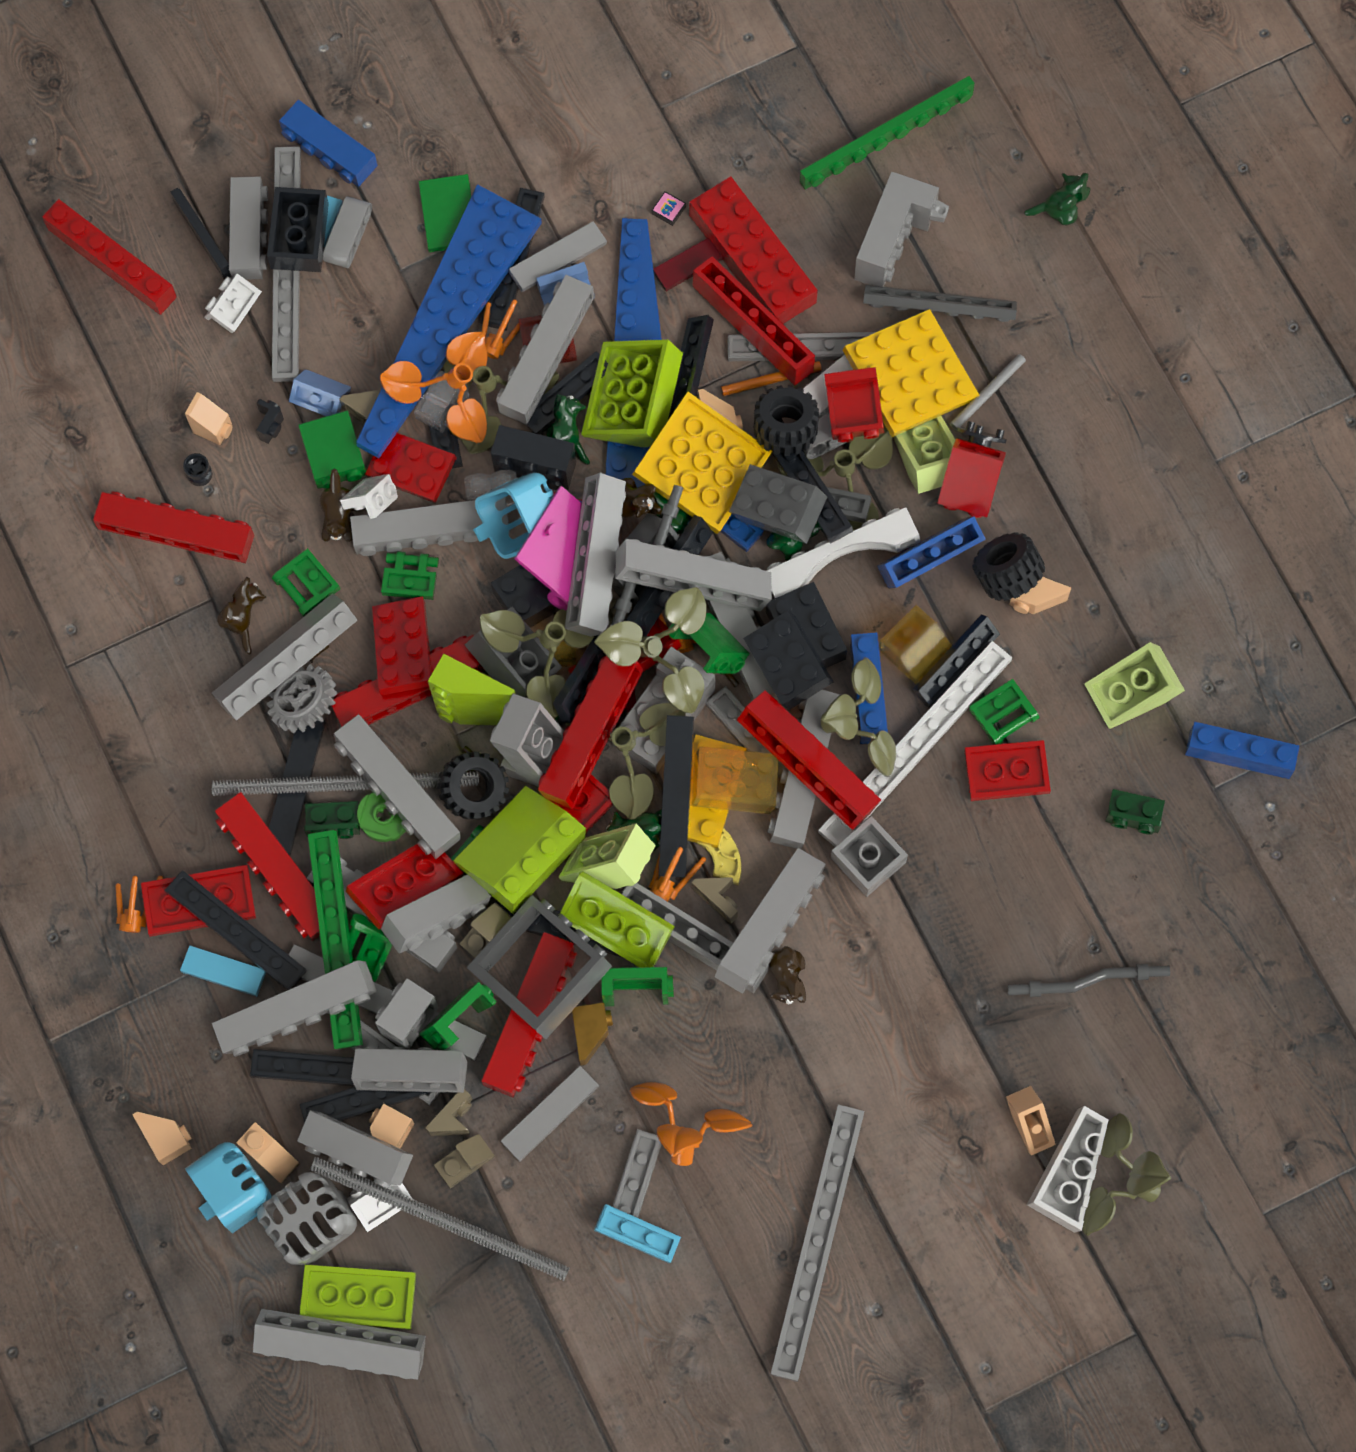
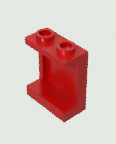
M876 367L824 374L833 440L845 443L853 441V437L864 436V439L878 438L879 434L884 433Z
M956 438L937 503L943 505L948 510L955 511L959 509L968 512L970 516L977 518L983 516L987 518L1006 452Z

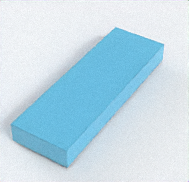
M189 946L180 969L182 973L256 997L266 974L261 968L193 946Z
M607 1204L603 1206L594 1231L667 1263H671L681 1239L678 1235Z

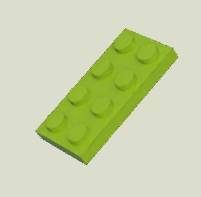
M583 871L578 875L560 912L573 924V928L580 929L588 937L640 968L655 967L675 927Z
M305 1265L300 1315L369 1327L411 1330L416 1273Z

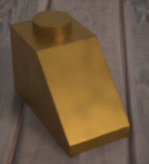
M604 1003L578 1006L572 1010L581 1066L589 1062L609 1035L608 1026H613L611 1010H605Z

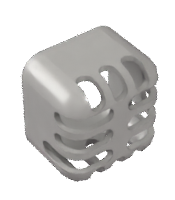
M305 1172L298 1176L299 1181L288 1183L284 1189L275 1193L265 1203H262L257 1211L258 1221L264 1226L266 1234L274 1241L275 1247L284 1256L283 1259L292 1265H310L350 1236L357 1226V1219L348 1206L349 1202L342 1191L337 1190L330 1178L314 1172ZM314 1180L321 1181L325 1186L314 1192H310L307 1189L308 1184ZM303 1187L310 1197V1201L307 1204H303L295 1194ZM322 1194H330L334 1199L323 1206L317 1204V1198ZM289 1198L292 1199L297 1207L294 1214H289L282 1204ZM333 1207H337L343 1212V1214L332 1220L326 1217V1212ZM276 1208H278L283 1216L281 1224H276L273 1218ZM320 1212L338 1235L333 1238L326 1237L314 1222L313 1214ZM302 1222L309 1224L316 1236L323 1242L316 1248L311 1246L300 1231V1224ZM289 1232H293L297 1236L301 1244L309 1252L308 1255L303 1258L297 1255L286 1239Z

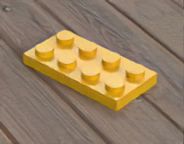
M695 735L692 752L688 841L704 843L718 848L747 748Z

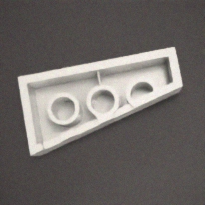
M1086 1106L1077 1109L1027 1203V1206L1074 1233L1082 1231L1085 1210L1088 1207L1089 1194L1095 1178L1096 1165L1101 1153L1108 1119Z

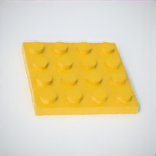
M930 309L848 344L842 350L853 370L876 367L883 423L891 437L968 404L980 396Z
M687 392L632 475L645 484H653L656 492L669 500L674 485L683 487L684 489L677 507L692 517L694 515L702 517L710 529L718 534L731 516L730 508L749 465L762 468L772 451L768 452L765 450L764 445H759L755 438Z

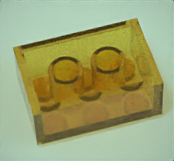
M699 746L694 758L692 806L771 814L776 806L778 759L770 753Z

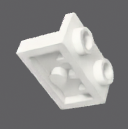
M235 274L231 279L227 276L219 287L222 291L217 298L212 297L205 307L208 312L204 318L207 320L212 318L231 333L235 332L262 292L239 274Z
M386 474L363 479L340 502L343 509L354 508L355 510H361L366 508L370 519H373L394 502L398 495L390 475Z
M403 1183L401 1186L390 1185L389 1190L392 1189V1192L395 1191V1194L396 1192H398V1195L401 1193V1197L405 1195V1197L408 1196V1199L411 1198L412 1200ZM356 1189L351 1191V1196L347 1198V1201L367 1232L400 1211L394 1205H388V1202H381V1200L379 1201L375 1197L372 1198L369 1194L365 1195V1193L363 1194L359 1190L356 1191Z

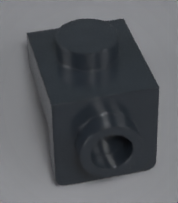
M259 399L256 404L259 411L265 416L256 431L259 439L269 444L272 438L278 436L284 418L278 404L271 400L265 402Z

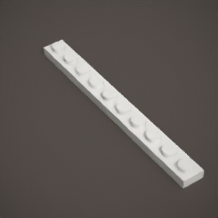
M993 641L896 745V761L890 777H885L875 768L863 781L881 799L875 809L1012 661V657ZM834 813L819 829L818 833L836 847L862 825L870 815L852 830Z

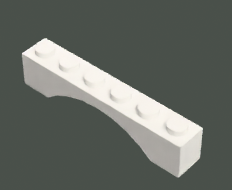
M900 508L893 509L886 514V517L879 520L871 519L865 522L861 528L831 544L828 540L822 541L811 551L806 553L805 551L798 552L791 557V560L784 563L776 562L770 565L766 571L771 572V586L774 599L809 584L823 567L840 556L869 549L897 553L920 543L919 533L907 508L901 510Z

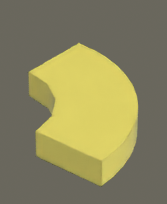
M723 828L718 848L697 842L713 858V877H732L733 884L739 885L741 858L731 835Z

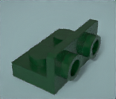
M1113 789L1106 822L1119 829H1127V827L1136 828L1139 833L1146 835L1158 833L1162 825L1161 819L1165 800Z
M359 802L305 804L306 825L304 826V832L308 837V834L331 830L337 831L339 839H351L354 835H360V824L357 818Z

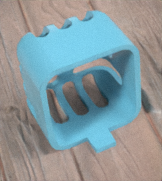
M530 473L506 482L476 498L475 507L482 524L473 530L479 542L490 538L496 552L504 559L517 555L554 495L552 489H549L547 486V479L544 475ZM541 484L543 485V487H544L546 493H543V491H542V489H541V487H540ZM510 495L514 504L498 511L495 503ZM518 509L521 518L505 525L502 522V517ZM524 522L528 532L515 539H511L509 537V530Z
M224 1142L217 1145L185 1168L207 1201L199 1207L206 1220L208 1221L217 1215L222 1224L232 1234L257 1216L260 1205L271 1198L269 1189L249 1160L233 1143ZM244 1164L247 1169L237 1177H234L232 1170L236 1166ZM253 1177L256 1182L247 1190H242L241 1184L243 1181Z

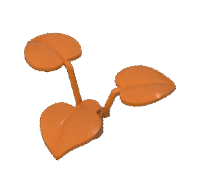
M484 332L466 333L456 337L448 344L446 358L455 367L442 376L426 382H420L422 378L420 370L408 361L396 362L380 374V382L386 393L394 400L404 404L414 403L421 398L420 387H426L447 380L449 386L460 390L457 398L458 405L452 406L447 412L446 421L448 428L461 439L475 443L483 442L487 430L485 411L475 399L471 398L462 402V398L467 390L465 385L472 379L474 370L487 364Z
M647 1082L630 1088L632 1097L642 1104L651 1106L665 1104L667 1106L670 1124L659 1126L656 1134L661 1144L671 1154V1161L676 1165L688 1166L693 1163L694 1148H699L707 1128L711 1127L716 1132H735L752 1127L748 1119L727 1109H715L706 1112L704 1116L706 1122L703 1123L700 1131L683 1126L679 1127L675 1125L673 1106L670 1101L677 1098V1092L672 1087L663 1083Z

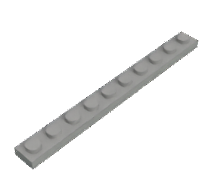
M275 147L274 192L275 187L301 188L300 147ZM273 269V382L293 381L299 375L300 271Z
M839 1104L837 1106L771 1371L773 1376L798 1382L865 1111Z

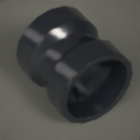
M200 453L190 454L186 457L183 468L190 483L195 486H204L209 483L213 472L208 459Z

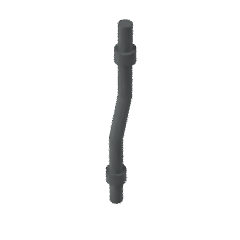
M673 486L668 503L664 504L661 512L663 517L652 545L664 546L672 520L676 519L679 511L677 506L684 489L683 487ZM626 581L621 598H617L614 607L616 612L611 626L624 621L626 613H629L632 606L630 601L637 583Z
M1136 964V967L1102 968L1073 982L1041 983L1038 980L1029 981V984H1008V995L1030 994V997H1041V994L1075 993L1104 979L1137 978V980H1148L1149 977L1170 976V966Z

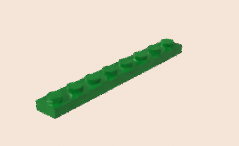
M967 76L800 171V184L805 190L811 186L816 187L832 174L838 175L843 172L846 166L854 162H861L869 153L884 149L892 140L905 137L915 127L925 126L931 118L938 114L940 116L944 115L954 105L967 102L973 95L974 81L970 76Z
M335 830L308 834L325 974L353 963L338 837ZM354 1002L345 1005L346 1010L330 1015L334 1049L363 1046L359 1006L355 1005Z

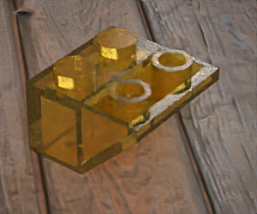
M915 605L880 640L879 651L917 684L952 645L937 623L919 606Z

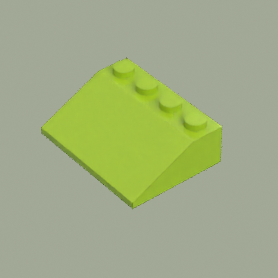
M668 339L603 342L581 435L587 438L637 447H650L668 421L683 353ZM605 360H606V362L608 363V366H607V369H606V372H605V376H604L603 378H601V377H602V372H603V370L605 369L604 363H605Z
M443 654L428 680L437 713H439L438 716L448 723L454 721L460 725H498L503 715L505 704L515 694L514 689Z
M525 786L453 862L514 914L585 839L586 828L567 811Z

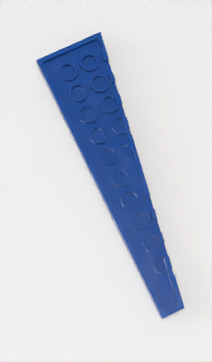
M477 184L394 363L399 361L413 363L421 372L422 378L420 382L434 379L447 361L446 349L448 344L456 337L466 334L509 272V268L513 266L542 224L541 218ZM429 386L420 387L421 397ZM382 387L358 437L357 447L380 458L418 401L410 404L400 403L391 398Z
M622 218L614 341L662 340L647 219ZM608 441L606 475L620 480L632 478L637 487L645 485V483L633 476L632 473L650 447H637Z

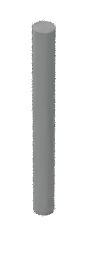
M1018 354L979 393L980 396L973 399L950 422V426L954 430H957V427H961L1014 374L1026 359L1021 354Z

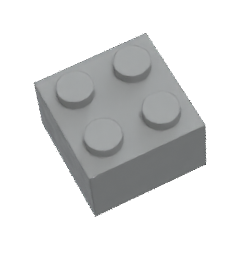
M872 816L831 852L832 861L866 897L906 863L908 854Z
M407 978L403 984L400 982L391 994L393 999L388 1006L383 1005L375 1017L377 1019L375 1024L381 1035L399 1047L409 1050L420 1035L419 1032L425 1028L439 1007L432 994Z

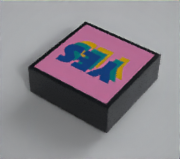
M664 191L651 212L652 215L673 226L686 208V203Z

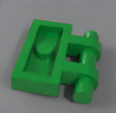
M398 551L397 554L387 553L386 563L395 564V568H384L382 595L405 598L423 596L424 599L434 600L437 574L436 572H428L427 569L428 567L438 568L439 557H429V554L421 553L420 556L406 555V552ZM405 565L418 566V571L406 570L404 567Z

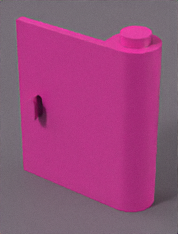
M562 486L557 489L514 559L550 589L547 598L552 605L561 610H567L582 503Z

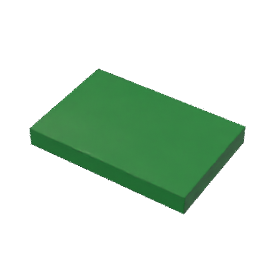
M468 174L419 181L429 253L447 250L471 199Z

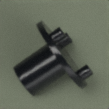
M972 421L967 422L966 428L957 427L958 432L970 435L968 442L990 448L992 441L1005 444L1007 439L1003 438L1005 430L997 429L996 435L983 432L984 426L976 425L974 430L975 422Z

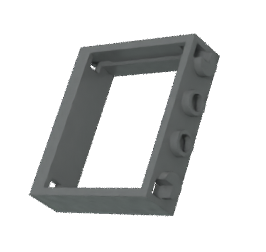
M532 895L467 966V969L488 986L543 1038L547 1039L607 973L612 965L604 958L607 953L597 944L592 948L588 944L590 938L580 929L574 932L570 928L573 924L564 915L560 914L557 917L552 913L555 908L543 898L540 902ZM541 914L591 959L537 1017L488 972Z

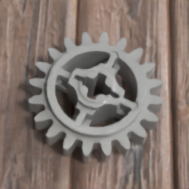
M309 664L306 670L302 666L298 669V672L293 673L281 683L275 692L269 693V696L273 699L267 702V706L270 708L268 714L272 717L271 720L278 727L280 726L283 731L289 729L292 733H295L297 728L304 732L307 725L314 728L315 721L323 722L322 715L324 713L330 714L331 711L328 709V706L336 703L331 698L337 695L334 689L336 683L328 672L324 671L320 666L314 668Z

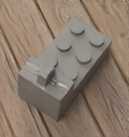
M891 171L857 255L854 280L881 287L885 286L886 281L891 282L895 272V262L901 258L904 246H902L904 239H908L912 226L928 232L931 220L944 223L949 206L938 200L939 187Z
M671 647L663 659L674 665L678 671L685 666L695 668L701 673L704 680V693L697 709L693 713H686V716H693L695 720L706 705V701L715 692V674L706 673L703 670L704 667ZM660 663L658 664L656 676L619 727H627L632 732L635 730L645 732L639 722L642 713L653 705L670 703L664 695L662 682L665 676L674 674L672 670ZM649 735L646 737H636V745L633 750L629 751V757L657 774L665 762V746L653 744Z
M513 694L510 701L504 706L503 715L498 725L492 730L490 742L503 755L504 759L500 766H504L505 772L509 777L539 787L541 776L547 772L551 764L552 754L555 750L559 749L563 741L564 730L540 702Z

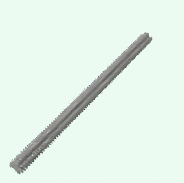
M466 771L460 780V787L461 785L465 786V784L468 786V783L469 786L471 784L478 786L479 773L472 771L471 774V771L469 773ZM423 772L422 775L419 773V776L417 773L416 775L412 774V777L423 788H425V785L426 788L428 786L430 788L433 786L434 788L435 785L437 787V783L441 781V778H438L439 774L437 772L436 774L432 772V775L430 772L429 775L427 772L426 774ZM343 775V778L339 776V779L338 776H336V779L334 776L332 779L331 776H329V779L327 776L326 779L324 776L322 779L321 776H319V779L316 776V780L314 777L312 780L311 777H309V780L308 777H306V780L304 777L302 780L301 777H299V780L297 777L296 780L294 777L293 780L289 777V781L288 778H286V781L284 778L282 781L281 778H279V781L277 778L276 781L274 778L273 781H271V778H269V781L267 778L266 781L263 778L262 782L261 779H259V782L258 779H256V782L254 779L252 782L251 779H249V782L247 779L246 782L244 779L243 782H241V779H239V782L236 779V783L234 780L232 783L231 780H229V783L227 780L226 783L224 780L222 783L221 780H219V783L217 780L214 783L213 780L212 794L213 796L215 794L217 796L219 794L220 796L222 794L225 796V794L229 795L230 793L232 795L233 793L235 795L240 792L243 795L245 793L247 795L250 793L251 795L252 793L259 794V792L260 794L262 792L263 794H268L269 792L270 794L272 792L273 794L275 792L278 794L279 792L282 793V791L283 793H288L289 791L290 793L292 791L293 793L295 791L297 793L299 791L300 793L302 791L305 793V791L309 792V790L310 792L312 790L313 792L315 790L317 792L319 790L320 792L322 790L323 792L330 790L331 792L332 790L338 791L339 789L340 791L342 789L343 791L345 789L347 791L349 789L350 791L352 789L355 791V789L362 790V788L363 790L365 788L368 790L367 783L369 781L364 775L362 778L361 776L358 778L357 775L356 778L354 775L352 778L351 775H349V778L346 775L345 778Z
M316 1157L310 1170L315 1173L318 1172V1174L324 1175V1177L331 1180H337L338 1183H343V1185L349 1188L353 1187L354 1190H359V1192L365 1193V1195L369 1194L370 1197H375V1199L381 1200V1202H388V1205H394L397 1209H404V1212H410L411 1215H416L420 1219L423 1217V1220L426 1219L427 1222L429 1220V1223L432 1222L436 1226L439 1224L438 1227H445V1230H451L454 1234L458 1232V1235L461 1234V1237H467L470 1241L474 1239L473 1242L477 1241V1244L480 1242V1245L483 1244L486 1248L492 1249L493 1247V1251L496 1249V1252H502V1255L505 1254V1256L509 1254V1258L512 1256V1259H514L515 1257V1260L518 1259V1262H524L525 1265L528 1263V1266L531 1264V1267L534 1266V1269L537 1267V1270L540 1269L541 1272L545 1273L547 1271V1274L550 1272V1276L553 1274V1277H559L560 1280L563 1278L562 1281L567 1276L570 1267L563 1264L560 1265V1263L557 1264L556 1261H551V1259L545 1258V1256L541 1257L540 1254H535V1252L529 1251V1249H522V1246H516L515 1243L513 1244L510 1241L506 1242V1239H500L499 1236H494L490 1232L487 1234V1231L484 1232L483 1229H478L474 1225L471 1227L472 1224H465V1221H459L456 1217L452 1219V1216L449 1217V1214H443L440 1210L436 1212L437 1209L433 1210V1207L430 1209V1206L427 1207L426 1204L424 1206V1203L418 1202L417 1204V1200L414 1202V1199H408V1196L405 1197L403 1195L401 1197V1193L398 1195V1192H396L395 1194V1191L392 1192V1189L379 1187V1184H373V1181L370 1182L369 1179L368 1181H366V1178L363 1180V1177L360 1179V1175L357 1177V1174H351L350 1171L347 1173L348 1170L344 1172V1168L342 1170L341 1167L338 1169V1166L335 1167L334 1164L331 1166L332 1163L328 1165V1161L325 1163V1160L322 1162V1159L319 1160Z

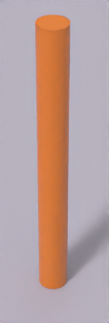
M820 361L814 363V371L812 373L822 371ZM779 371L721 386L723 396L788 379Z

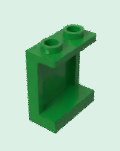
M348 411L299 424L318 489L330 488V475L334 468L339 473L340 482H354L365 476L366 469L360 449L357 447V439Z
M706 613L702 627L693 634H684L680 628L668 634L672 639L694 640L710 656V660L703 668L706 673L735 674L744 667L745 660L750 654L711 613Z
M667 967L610 968L602 977V999L605 1007L615 1006L614 990L661 989L663 1005H669L668 997H674L673 975H668Z
M480 982L468 987L422 1029L419 1034L433 1050L442 1051L451 1047L459 1038L448 1026L470 1005L478 1013L492 1007L496 1003V1000L493 998V992L488 986L481 985Z

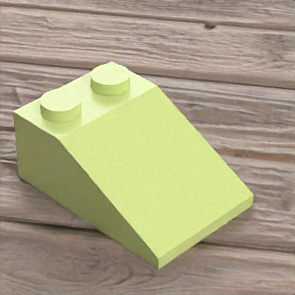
M939 416L894 436L908 476L918 494L942 487L951 451L955 443V438L942 416Z
M1151 642L1085 683L1088 692L1109 729L1159 707L1185 691L1161 647Z
M637 823L586 837L571 853L559 878L561 881L575 883L578 875L583 871L613 889L633 886L639 881L644 866L649 862L655 844Z

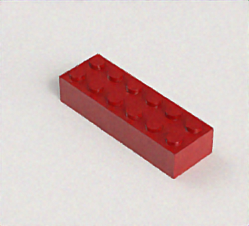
M731 176L689 202V216L704 236L711 240L722 255L723 261L738 281L782 324L817 303V288Z

